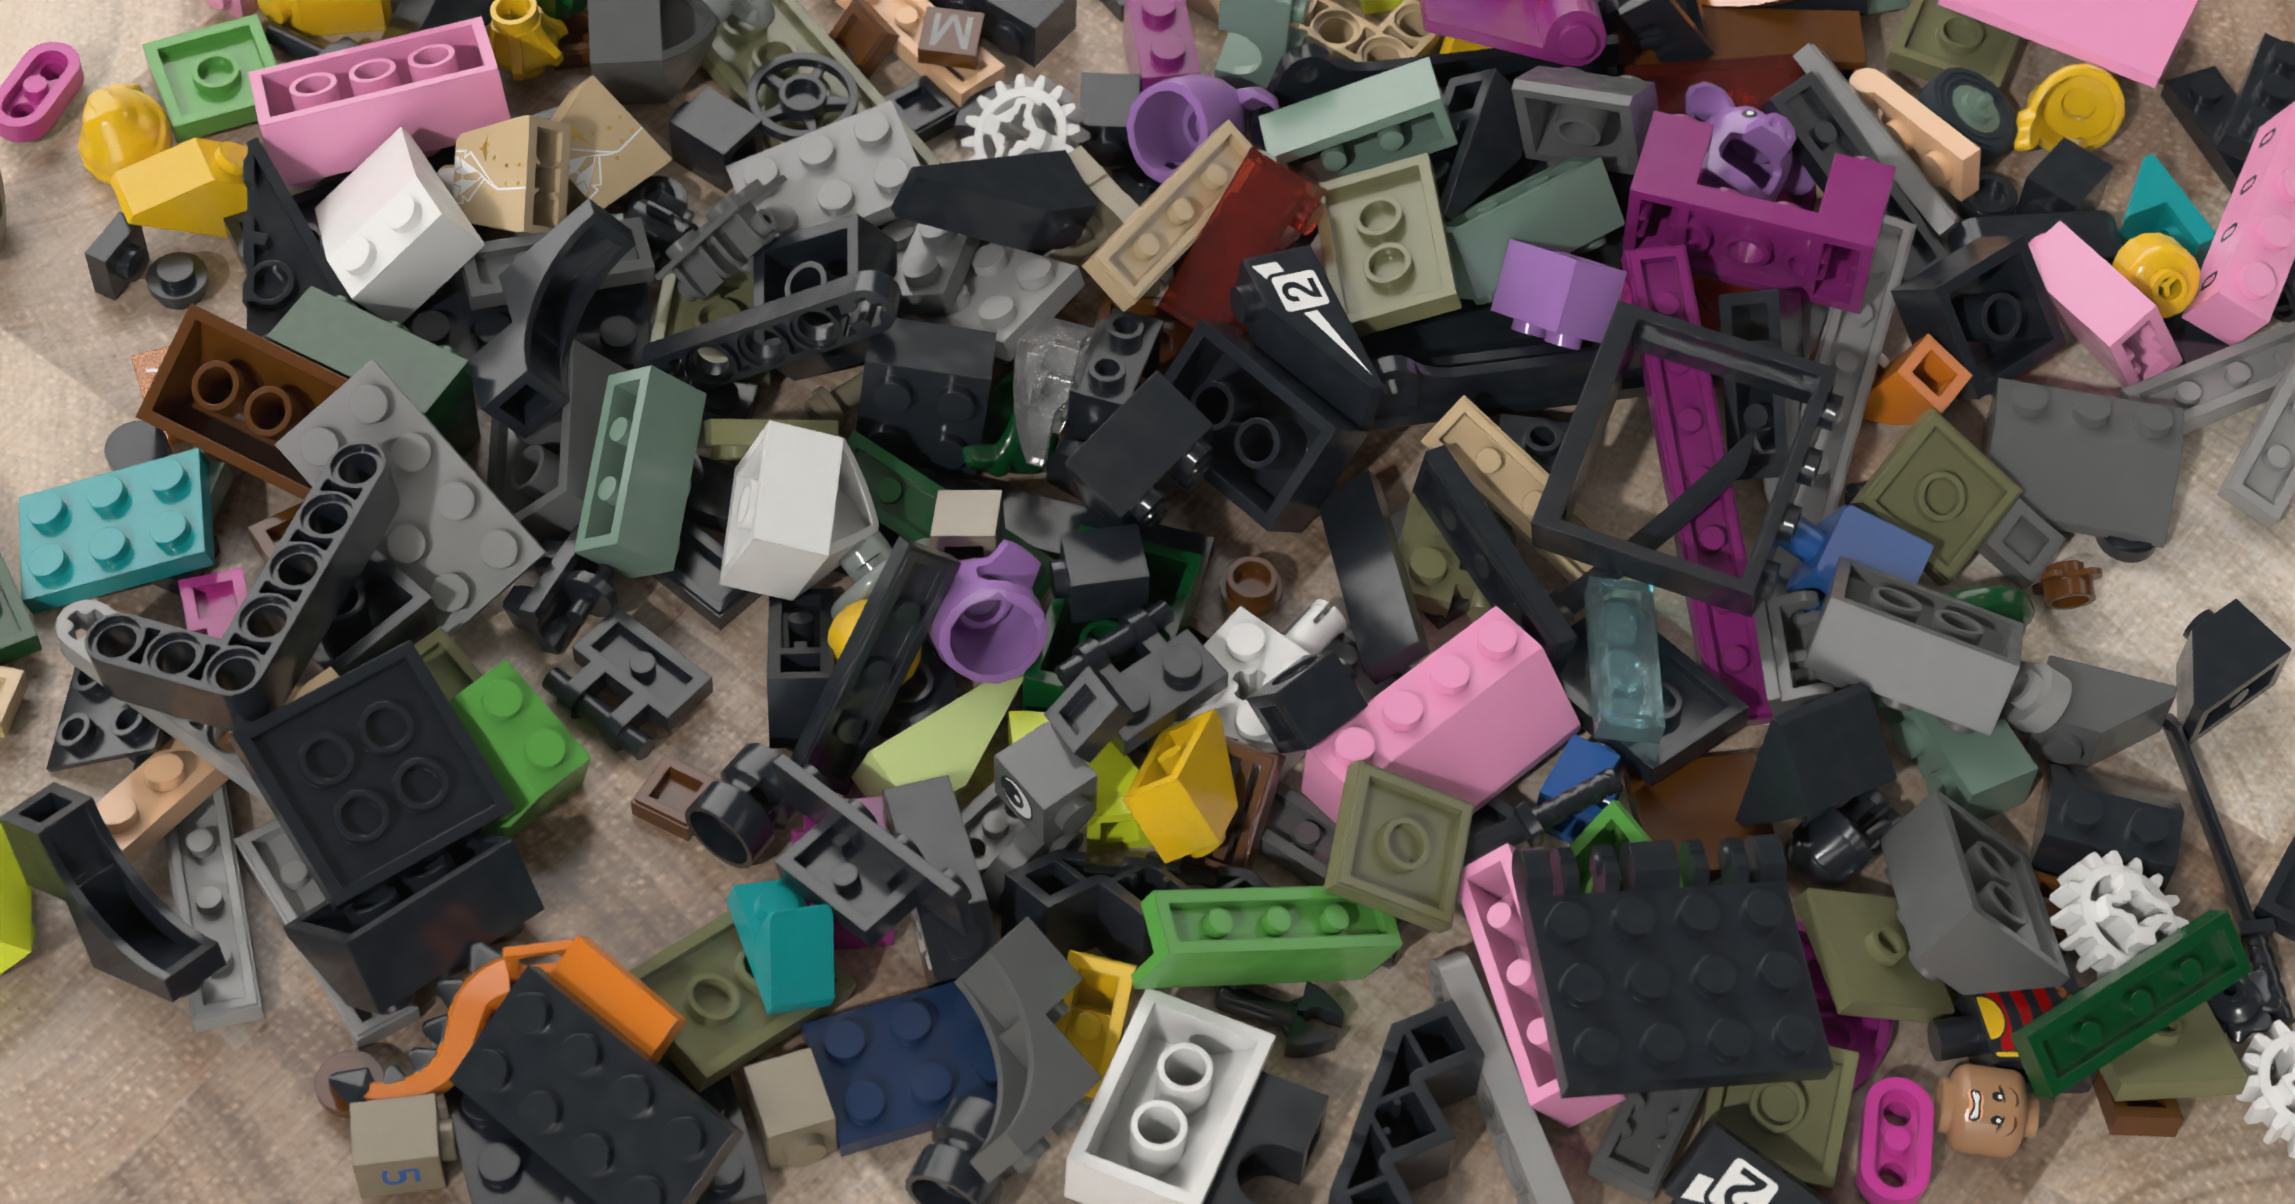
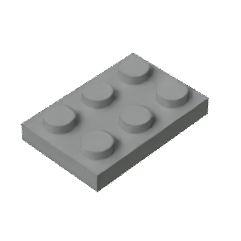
M892 100L727 165L726 169L736 194L756 179H759L765 186L782 175L787 178L779 188L756 207L757 211L760 209L768 211L776 220L777 228L773 231V238L854 214H859L876 227L898 219L891 210V206L911 168L920 166L895 106Z

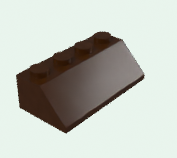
M190 303L135 417L305 500L312 486L275 444L349 379Z

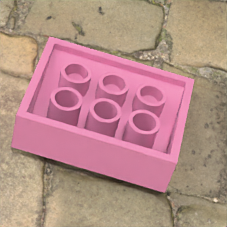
M1939 0L1937 4L2156 88L2186 40L2202 0Z

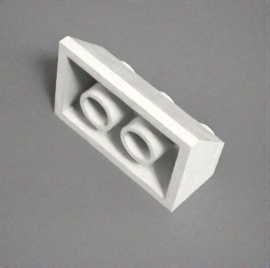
M1145 989L1066 1158L1064 1197L1082 1204H1203L1275 1043L1276 1035L1155 989Z

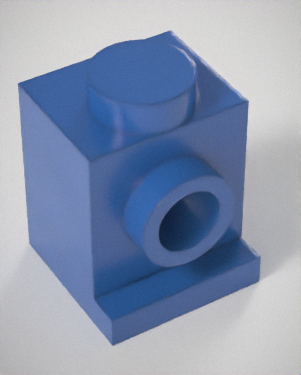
M1573 734L1539 791L1536 806L1542 805L1543 802L1556 795L1559 796L1560 793L1572 786L1576 787L1577 784L1589 777L1593 778L1594 775L1608 767L1617 774L1622 765L1621 756L1608 745L1598 742L1592 743ZM1622 790L1612 796H1607L1606 799L1593 806L1590 805L1589 808L1577 815L1573 814L1572 817L1562 823H1556L1555 826L1545 831V833L1571 844L1612 800H1619Z

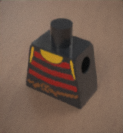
M2061 950L2070 978L2059 987L1971 995L1959 993L1954 1005V1018L1934 1020L1928 1023L1927 1039L1934 1060L1938 1062L1968 1057L1970 1064L2012 1069L2024 1077L2027 1093H2034L2010 1035L2080 992L2066 951ZM2099 1070L2063 1093L2089 1092Z

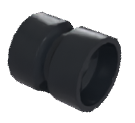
M747 743L721 771V781H712L685 811V820L698 841L714 856L726 864L739 869H748L774 841L775 830H783L799 813L797 809L784 799L772 766V761L780 754L759 743Z
M968 1095L955 1096L949 1101L932 1131V1141L934 1144H928L922 1149L905 1180V1189L913 1201L917 1204L998 1203L1003 1194V1184L1001 1181L1010 1178L1015 1169L1009 1166L991 1182L987 1183L970 1163L989 1134L996 1111L995 1104L982 1098Z

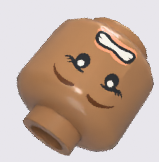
M1961 1064L1954 1070L1950 1079L1941 1078L1938 1082L1934 1101V1131L1936 1133H1944L1947 1145L1955 1152L2002 1159L2010 1158L2019 1149L2023 1137L2034 1138L2036 1135L2040 1113L2039 1098L2027 1096L2024 1077L2015 1070L1975 1064Z

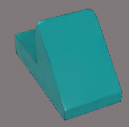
M2154 154L2145 156L2130 192L2118 231L2122 244L2124 245L2128 240L2143 233H2161L2173 237L2196 259L2201 271L2216 232Z
M783 879L733 885L726 902L767 1014L831 1006L835 999L834 935L831 906L829 904L806 906L802 894Z

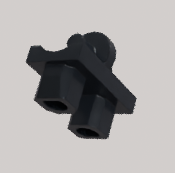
M579 525L575 526L566 541L546 539L541 546L547 554L534 564L540 576L534 587L524 585L513 586L503 601V608L514 627L532 632L542 651L559 655L577 626L584 622L588 614L596 617H606L618 604L617 594L609 585L615 575L614 571L607 565L595 563L574 553Z

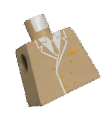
M593 75L567 94L550 119L571 125L567 210L570 213L588 198L604 209L667 165L672 159Z
M525 115L461 133L456 140L455 165L442 166L437 175L471 224L528 235L551 231L567 215L571 125Z

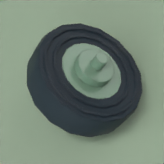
M1962 67L1947 68L1928 82L1920 92L1918 99L1920 103L1981 149L1980 167L1992 164L2013 145L2018 131L2015 113L2001 91L1979 73Z

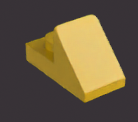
M1070 950L1067 961L1083 979L1063 997L1071 1009L1054 1025L1101 1076V1079L1084 1095L1085 1097L1095 1098L1122 1041L1124 1031L1131 1021L1135 992L1131 974L1137 970V965Z

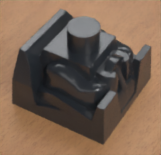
M1700 0L1598 1L1606 34L1610 35L1621 29L1630 43L1640 44L1643 50L1651 49L1654 51L1657 59L1668 72L1715 54Z

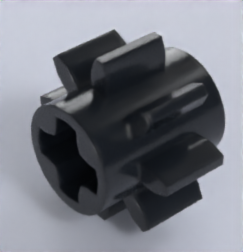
M662 192L657 204L646 198L641 199L634 205L627 219L641 217L655 271L657 272L662 270L666 260L671 261L665 253L666 250L693 229L696 232L699 229L698 225L691 222L695 212L687 209L688 203L666 192Z

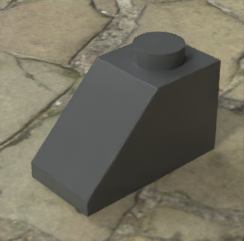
M2049 655L2046 664L2071 681V698L2062 716L2049 729L2041 733H2027L2025 749L2030 754L2045 757L2054 763L2075 764L2088 768L2160 732L2176 697L2177 686Z

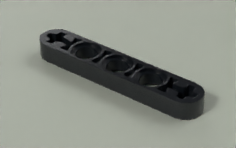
M874 270L859 271L650 342L641 348L633 369L652 365L667 374L673 372V377L705 392L885 332L896 321L902 292L898 283L891 276L883 272ZM860 298L866 299L865 301L859 302ZM806 312H819L831 319L833 325L828 328H817L808 324L802 315ZM759 329L767 330L775 334L781 343L773 346L762 345L756 342L749 332ZM704 347L716 348L727 356L728 361L723 363L710 362L699 354L698 349Z

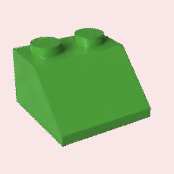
M507 659L449 701L515 808L510 817L486 829L483 833L512 838L583 784L592 757Z

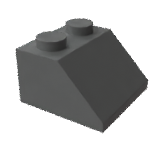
M1539 65L1514 79L1511 90L1526 158L1558 163L1570 156L1601 157L1606 171L1635 175L1653 112L1659 111L1655 82L1643 81L1630 75L1614 77L1587 73L1575 67L1553 68Z

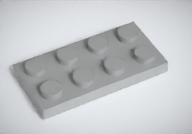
M901 218L893 220L882 229V232L897 242V271L918 224ZM981 240L951 313L898 315V318L997 332L994 357L1011 361L1085 284L1079 266Z
M374 359L369 361L275 444L312 487L329 458L342 446L352 442L363 441L380 447L385 454L399 493L400 504L375 549L433 598L438 627L441 626L450 638L547 554L545 549Z

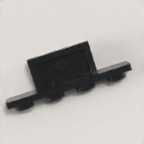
M784 754L779 755L772 761L777 781L786 802L816 824L774 861L780 878L815 905L829 904L833 912V919L869 947L876 944L919 904H922L964 937L976 928L969 905L972 894L966 883L949 868H943L941 871L936 869L924 859L923 854L911 839L899 832L892 836L878 825L874 815L863 803L855 798H851L847 802L836 794L827 779L812 765L806 764L802 768Z

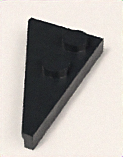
M255 137L246 142L248 151L243 160V182L247 187V217H243V263L247 268V276L243 282L242 302L247 308L246 330L267 339L266 336L310 286L332 296L341 295L351 301L353 300L326 260L324 250L258 137Z

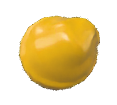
M2089 63L2064 66L2052 73L2044 82L2034 87L2028 96L2026 109L2018 112L2016 119L2018 134L2014 143L2015 150L2019 152L2034 150L2038 144L2041 148L2050 152L2063 137L2089 152L2097 150L2109 142L2117 133L2125 116L2124 95L2119 82L2105 69Z
M115 83L106 88H99L88 96L82 116L78 148L84 167L100 182L111 185L110 180L115 172L171 148L173 137L168 115L155 99L143 92L140 84Z

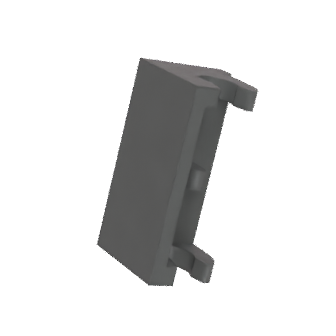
M1797 591L1774 596L1770 600L1759 598L1753 612L1767 701L1773 717L1844 689L1821 681L1814 675V670L1803 667L1808 643L1820 610H1811L1805 614H1795L1794 612L1799 609H1810L1818 606V593L1815 591Z

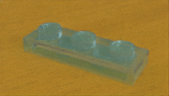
M1589 576L1584 592L1595 738L1660 744L1665 730L1653 586L1638 581Z

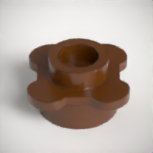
M2078 560L2053 563L2047 566L2046 572L2040 575L2041 581L2031 586L2032 593L2043 595L2045 607L2052 610H2068L2086 606L2096 600L2093 581L2103 577L2102 569L2098 567L2084 568V563Z

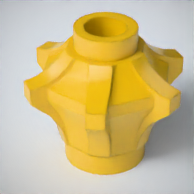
M495 0L490 8L492 22L485 29L497 66L512 72L514 81L535 78L545 71L547 65L558 66L564 60L562 52L558 49L559 40L568 34L562 20L550 18L544 14L537 5L536 0Z

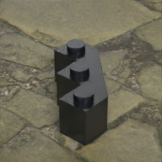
M1057 849L1005 873L1001 938L1006 936L1028 916L1066 960L1070 950L1084 953L1096 947L1110 959L1137 965L1138 969L1154 954L1141 902L1152 891L1265 888L1272 886L1247 868L1218 865V875L1210 876L1180 873L1179 861H1171L1165 864L1163 860L1123 856V864L1120 867L1085 863L1086 852ZM1246 985L1228 986L1231 987L1234 991H1236Z
M1453 999L1391 1024L1373 1079L1369 1083L1352 1129L1349 1144L1332 1183L1328 1204H1415L1409 1192L1448 1176L1456 1137L1440 1109L1477 1094L1485 1059L1482 1048Z

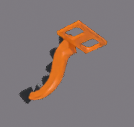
M573 939L503 947V954L483 941L473 942L469 947V977L467 979L445 977L437 981V993L447 1007L448 1012L428 1019L422 1026L423 1034L438 1046L437 1050L414 1047L409 1052V1059L414 1074L408 1077L396 1064L390 1065L387 1068L382 1082H375L368 1067L335 1072L329 1077V1083L333 1091L349 1106L350 1103L433 1093L438 1097L448 1092L455 1086L449 1081L450 1077L527 967V965L520 964L519 959L549 954H560L563 956L573 942ZM558 962L530 966L541 967L550 975Z

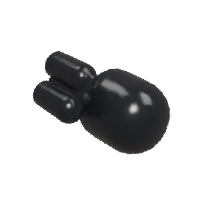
M1876 787L1853 797L1842 807L1836 808L1832 806L1807 816L1788 836L1785 845L1786 859L1795 875L1809 887L1835 890L1846 884L1883 853L1880 838L1901 821L1903 817L1894 807L1890 810L1888 809L1887 805L1890 802Z

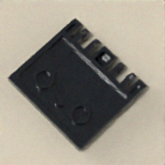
M1777 834L1748 835L1744 844L1741 837L1720 839L1718 860L1724 885L1709 886L1710 866L1701 839L1681 841L1678 853L1679 860L1675 845L1671 840L1622 843L1619 849L1618 861H1616V854L1612 844L1592 846L1589 859L1595 893L1579 894L1580 874L1576 864V857L1571 847L1551 849L1550 859L1544 847L1514 850L1511 863L1512 877L1561 1099L1826 1079L1834 1066L1786 884L1787 861L1782 842ZM1680 874L1684 886L1680 888ZM1620 875L1624 891H1620Z

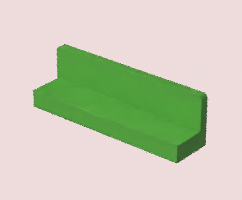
M1324 886L1154 890L1141 902L1154 954L1135 970L1131 977L1135 989L1361 980L1398 951L1403 944L1394 916L1324 891Z

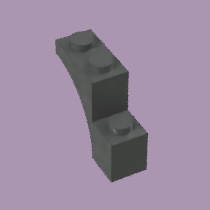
M1028 916L954 982L966 996L979 1017L990 1042L996 1066L998 1095L993 1123L982 1147L970 1161L971 1165L987 1183L991 1182L1009 1166H1012L1020 1175L1033 1165L1051 1147L1050 1143L1043 1136L1050 1129L1060 1136L1081 1118L1090 1108L1083 1101L1082 1097L1101 1079V1076L1054 1025L1071 1009L1063 997L1083 978Z

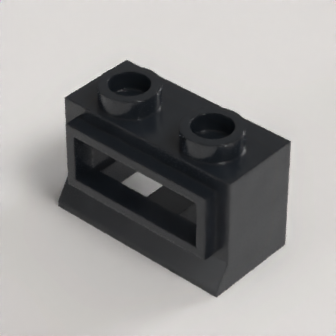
M1117 308L1112 309L1108 320L1100 319L1069 390L1067 420L1071 421L1063 441L1078 440L1085 442L1136 391L1142 377L1149 378L1156 370L1159 371L1163 320L1128 311L1123 312Z

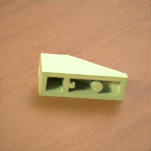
M1025 672L1019 677L1000 684H981L872 749L851 778L865 797L883 796V789L949 775L955 797L957 798L967 785L1023 681ZM883 798L885 825L891 831Z

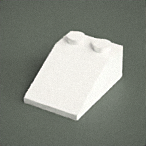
M403 127L396 130L315 207L326 260L350 297L385 321L394 320L402 324L485 246V243L410 133Z

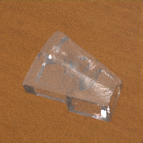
M1048 316L1018 339L1013 379L1014 412L1021 448L1028 464L1043 467L1048 459L1052 432L1061 433L1068 416L1069 390L1093 338L1094 328Z

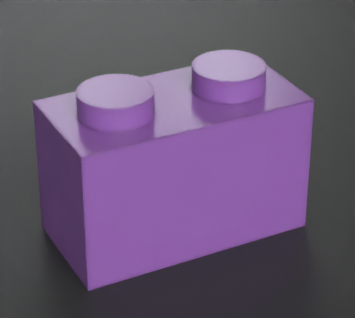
M1509 239L1491 311L1513 318L1512 330L1544 338V341L1555 345L1580 350L1583 339L1597 343L1602 342L1616 304L1620 300L1627 272L1560 250Z

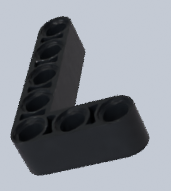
M357 441L348 443L333 453L221 639L127 613H114L97 620L87 631L84 639L85 649L107 693L120 701L235 732L284 706L398 510L400 504L399 493L385 454L380 447L370 442Z

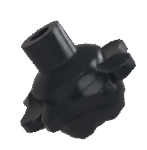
M2261 970L2246 975L2207 1000L2224 1034L2227 1033V1037L2236 1044L2244 1042L2253 1033L2269 1031L2273 1024L2269 1014L2275 1013L2281 1006L2279 997L2270 990L2268 975Z

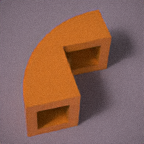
M1928 333L1892 361L1881 352L1863 419L1888 425H1913L1925 410L1934 409L1941 415L1973 375ZM1815 349L1810 354L1808 360L1812 361Z

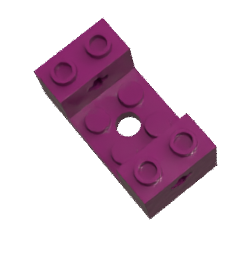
M1659 111L1653 112L1630 188L1621 257L1625 250L1686 245L1691 274L1761 291L1781 289L1800 293L1801 300L1857 314L1860 313L1884 223L1896 167L1881 164L1865 156L1851 157L1835 153L1819 213L1802 209L1790 202L1775 203L1741 195L1736 190L1726 187L1712 188L1705 186L1714 124L1698 121L1685 114L1671 115Z

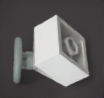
M769 420L734 471L719 585L793 601L841 565L855 584L846 590L831 608L832 618L834 619L847 605L869 598L889 558L892 547L882 533L878 532L879 522L873 500L856 458L845 438ZM922 538L915 541L931 547L930 538Z

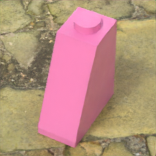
M2059 221L2049 231L2036 236L2028 243L2057 319L2123 388L2174 369L2183 362L2157 306L2063 222Z

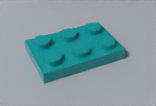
M199 448L19 497L21 599L24 605L32 614L69 605L73 602L91 599L215 565L209 461Z

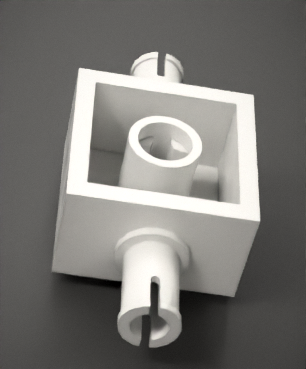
M1318 599L1313 602L1310 609L1289 632L1283 635L1240 606L1203 645L1229 673L1228 687L1170 726L1215 708L1222 718L1225 736L1238 739V742L1261 747L1262 750L1280 754L1246 698L1301 657L1323 652L1339 634L1345 631L1347 623L1344 616L1335 606L1324 616L1323 612L1329 607V602ZM1306 750L1281 754L1286 756L1279 781L1306 754ZM1233 756L1231 763L1234 782L1242 759ZM1257 764L1248 794L1251 798L1262 766Z

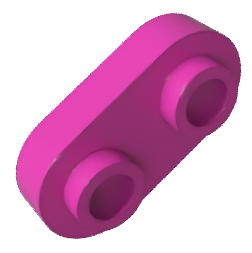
M46 42L34 46L21 58L0 86V136L12 142H29L42 137L51 129L84 82V72L80 57L73 47L61 42Z
M1889 1077L1878 1081L1868 1091L1861 1108L1856 1184L1860 1194L1869 1204H1918L1929 1183L1934 1107L1928 1093L1919 1084L1906 1078ZM1884 1116H1898L1905 1125H1891ZM1880 1176H1892L1899 1181L1901 1186H1888L1881 1181Z

